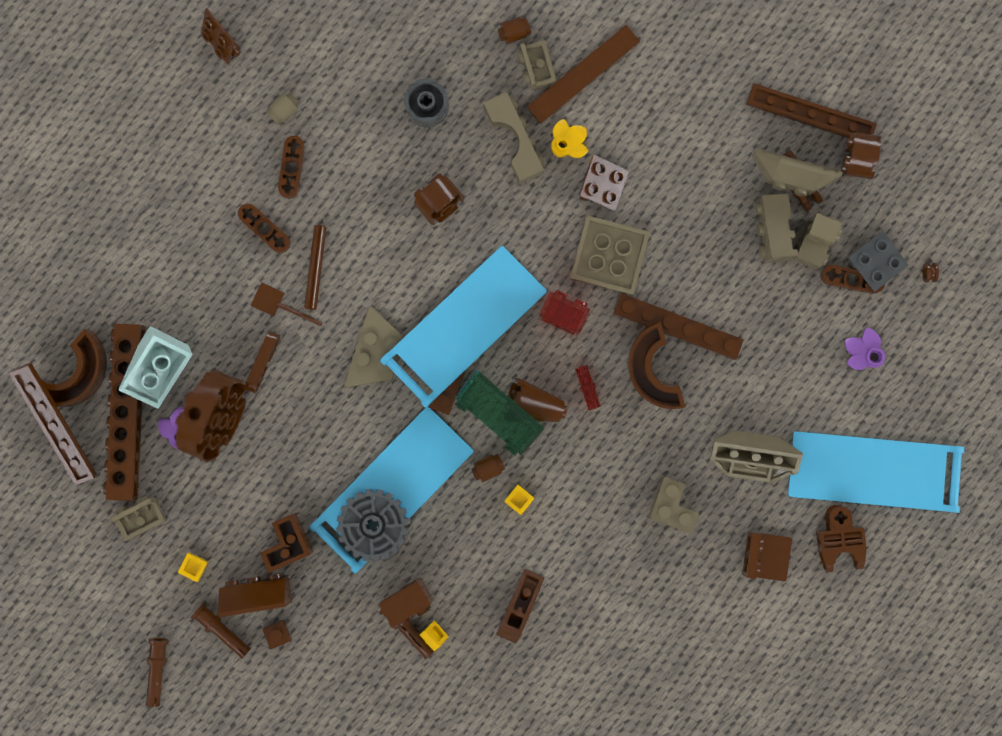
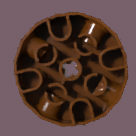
M219 370L206 372L195 389L187 393L183 411L179 413L175 424L178 425L176 446L180 451L206 463L215 460L220 455L221 446H227L231 441L245 409L246 399L242 397L247 389L246 384L242 380L230 377Z

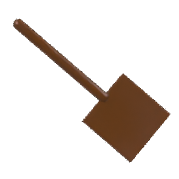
M261 282L250 306L272 316L275 315L278 307L322 326L321 321L282 304L281 300L285 293Z

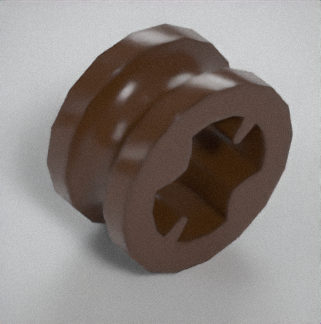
M924 263L923 281L925 283L930 280L937 282L939 278L938 264L932 263L930 265L929 263Z

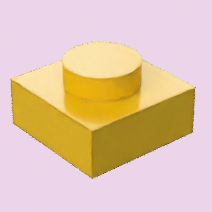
M517 484L504 502L522 515L535 498Z
M188 552L178 573L195 582H199L209 562Z
M435 620L420 634L433 651H436L449 637Z

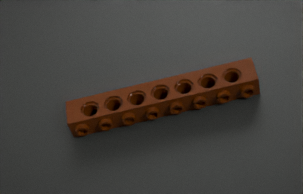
M114 324V329L111 330L113 350L110 352V363L112 364V372L109 373L108 378L109 385H111V394L108 395L107 399L108 407H110V416L107 417L106 421L107 429H109V438L105 442L108 460H105L104 464L107 482H104L103 493L106 495V500H138L142 401L130 395L123 396L121 391H119V387L125 376L122 367L127 362L130 365L138 344L146 333V326L141 324ZM130 341L131 349L125 352L123 345L125 342ZM123 406H126L128 409V415L125 418L120 415V410ZM122 428L127 431V437L124 440L119 436V431ZM120 450L126 453V458L123 462L118 458ZM119 472L125 475V480L122 484L117 480Z

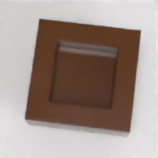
M284 620L262 629L270 650L292 641Z

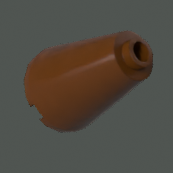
M515 378L516 383L512 382L505 404L509 406V413L504 412L506 420L559 422L561 418H565L567 406H565L563 400L521 378Z

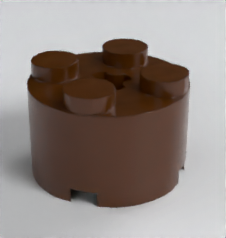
M859 132L850 133L845 146V152L849 153L846 154L845 160H843L841 172L845 173L846 176L872 180L875 172L872 171L873 166L877 165L879 160L881 136Z
M441 173L434 176L428 186L425 188L421 187L414 193L416 198L414 205L431 225H435L434 221L436 220L439 223L446 220L458 209L456 204L459 200L463 203L465 199L453 182Z

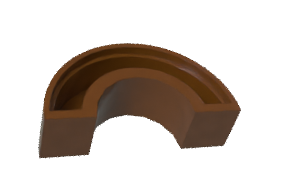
M657 321L642 330L631 346L628 358L630 378L637 392L651 404L666 409L685 408L679 384H668L660 381L655 377L651 369L654 353L660 347L667 344L661 323Z
M84 329L70 344L77 359L76 370L71 378L60 384H55L49 380H42L57 407H71L83 403L97 392L104 380L107 368L106 353L103 344L93 331Z

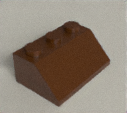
M282 573L270 574L269 579L264 580L257 576L247 578L246 583H239V580L225 582L226 586L219 588L218 618L286 607L292 602L289 577H282Z

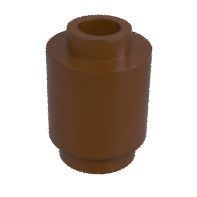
M517 17L500 23L501 28L498 29L500 40H505L506 44L524 39L527 35L531 34L526 17Z
M491 454L474 462V468L471 469L476 481L481 479L483 483L500 475L501 471L505 470V467L498 454L494 456Z

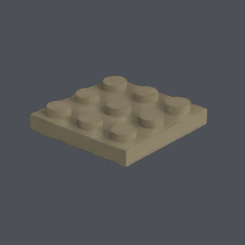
M587 215L570 279L633 296L650 232Z

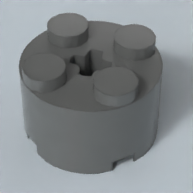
M429 78L416 80L405 93L404 105L409 118L414 124L430 128L439 125L445 120L449 111L448 96L446 90L437 81ZM425 100H429V106H424Z

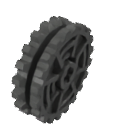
M372 489L366 490V494L362 492L355 493L356 498L349 497L347 499L348 505L341 507L342 516H337L340 526L336 527V530L342 535L339 538L340 543L345 542L346 546L344 549L347 552L352 550L353 557L363 556V561H369L370 558H373L374 562L380 560L381 556L385 559L391 557L390 552L397 553L400 550L398 545H403L406 541L403 538L404 535L409 534L406 524L410 523L409 518L404 516L407 513L406 508L400 507L402 502L399 499L394 500L393 494L387 493L384 495L383 490L377 489L376 493ZM370 519L373 522L378 521L379 526H376L378 528L376 531L373 528H368Z

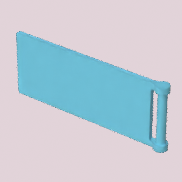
M501 246L393 349L385 354L380 362L384 366L387 365L422 401L421 404L427 408L541 299L547 290L505 247ZM396 355L433 391L429 396L393 360Z
M427 407L310 525L309 529L312 532H316L351 567V571L356 574L368 561H363V556L357 561L321 524L326 521L337 531L336 527L340 526L337 516H342L343 513L340 510L341 507L348 505L347 499L349 497L355 499V493L362 492L366 494L368 489H372L374 493H376L377 489L383 490L384 495L387 493L393 494L394 500L399 499L402 502L400 507L406 508L405 518H410L474 451L431 408ZM370 519L368 528H373L376 531L378 529L376 526H379L378 521L373 522Z
M793 432L792 446L801 451L803 457L798 473L790 474L789 497L960 513V506H958L962 454H964L965 447ZM947 452H951L953 457L949 505H944Z

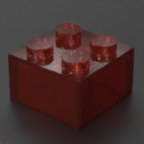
M555 290L554 293L550 291L538 319L578 337L591 310L587 308L588 304L578 299L573 302L567 299L568 295L561 291Z

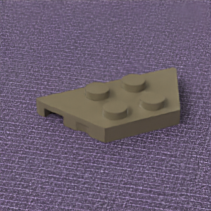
M369 306L344 385L345 387L393 380L394 372L387 365L384 366L380 360L404 337L373 307ZM398 355L393 358L397 364L399 361Z

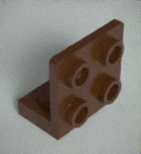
M748 531L742 575L753 579L758 577L786 581L792 538Z

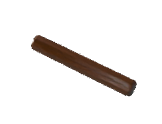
M324 225L314 226L304 308L307 310L317 309L326 227Z

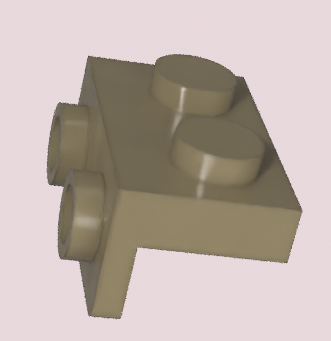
M545 40L528 45L521 43L517 56L519 63H524L526 71L523 72L525 84H530L531 90L555 84L556 77Z
M144 496L135 501V506L131 508L125 506L115 511L116 516L112 517L111 520L117 523L125 541L167 521L156 497L148 499L147 496Z

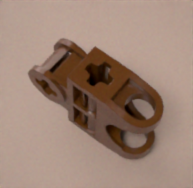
M839 505L830 506L825 513L826 529L816 530L818 553L825 572H833L836 558L842 552H849L851 554L855 569H863L866 560L864 527L853 526L852 514L847 508ZM838 513L842 514V518H839V521L834 519L835 516H838Z

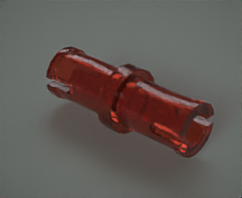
M588 365L576 368L575 372L581 386L579 390L580 393L583 392L588 411L601 407L595 390L597 386L592 381Z

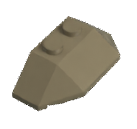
M759 148L753 152L752 156L768 184H772V187L777 190H793L794 194L799 196L810 195L842 176L841 171Z
M733 431L714 439L710 460L726 476L771 483L783 479L790 474H797L803 453L779 437Z

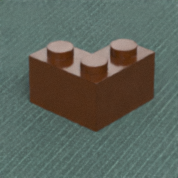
M297 513L272 523L280 544L260 552L269 573L314 553Z
M421 577L402 587L398 592L380 601L378 605L390 626L394 627L397 625L400 628L410 622L409 618L417 614L419 617L428 612L433 598Z

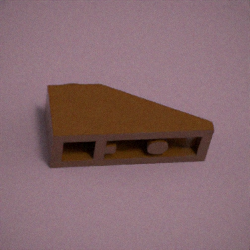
M524 569L496 635L515 644L523 633L544 577Z

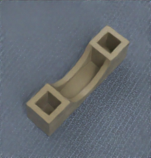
M505 92L483 102L484 109L492 126L507 128L518 139L519 150L511 161V167L519 184L544 173L543 167L546 166L542 156H537L534 150L537 147L532 135L528 136L525 131L527 124L523 116L519 117L515 110L518 109V105L514 97H509L508 93Z

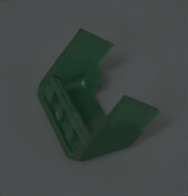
M478 370L473 373L454 397L457 400L456 406L463 412H466L468 409L508 444L505 448L514 456L518 453L522 456L545 430L539 422Z

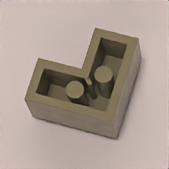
M818 213L808 219L797 246L798 256L793 260L815 269L820 268L822 265L825 266L829 258V253H827L829 246L838 242L843 230L840 229L842 222Z
M663 476L661 477L648 514L649 519L692 534L699 513L679 506L686 484Z

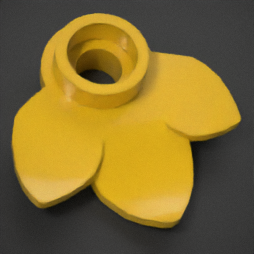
M565 119L558 121L552 130L554 139L551 142V150L553 154L557 157L569 155L573 158H581L588 153V149L582 143L587 136V129L580 125L569 127ZM559 143L564 144L565 148H561Z

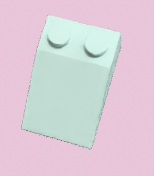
M150 326L138 344L121 382L119 391L159 409L193 355L189 345Z

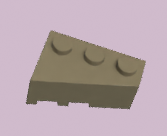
M788 193L762 195L758 202L755 203L756 215H760V223L757 224V234L762 238V245H759V256L763 258L764 263L791 261L798 256V250H793L792 238H795L794 230L791 231L790 220H792Z

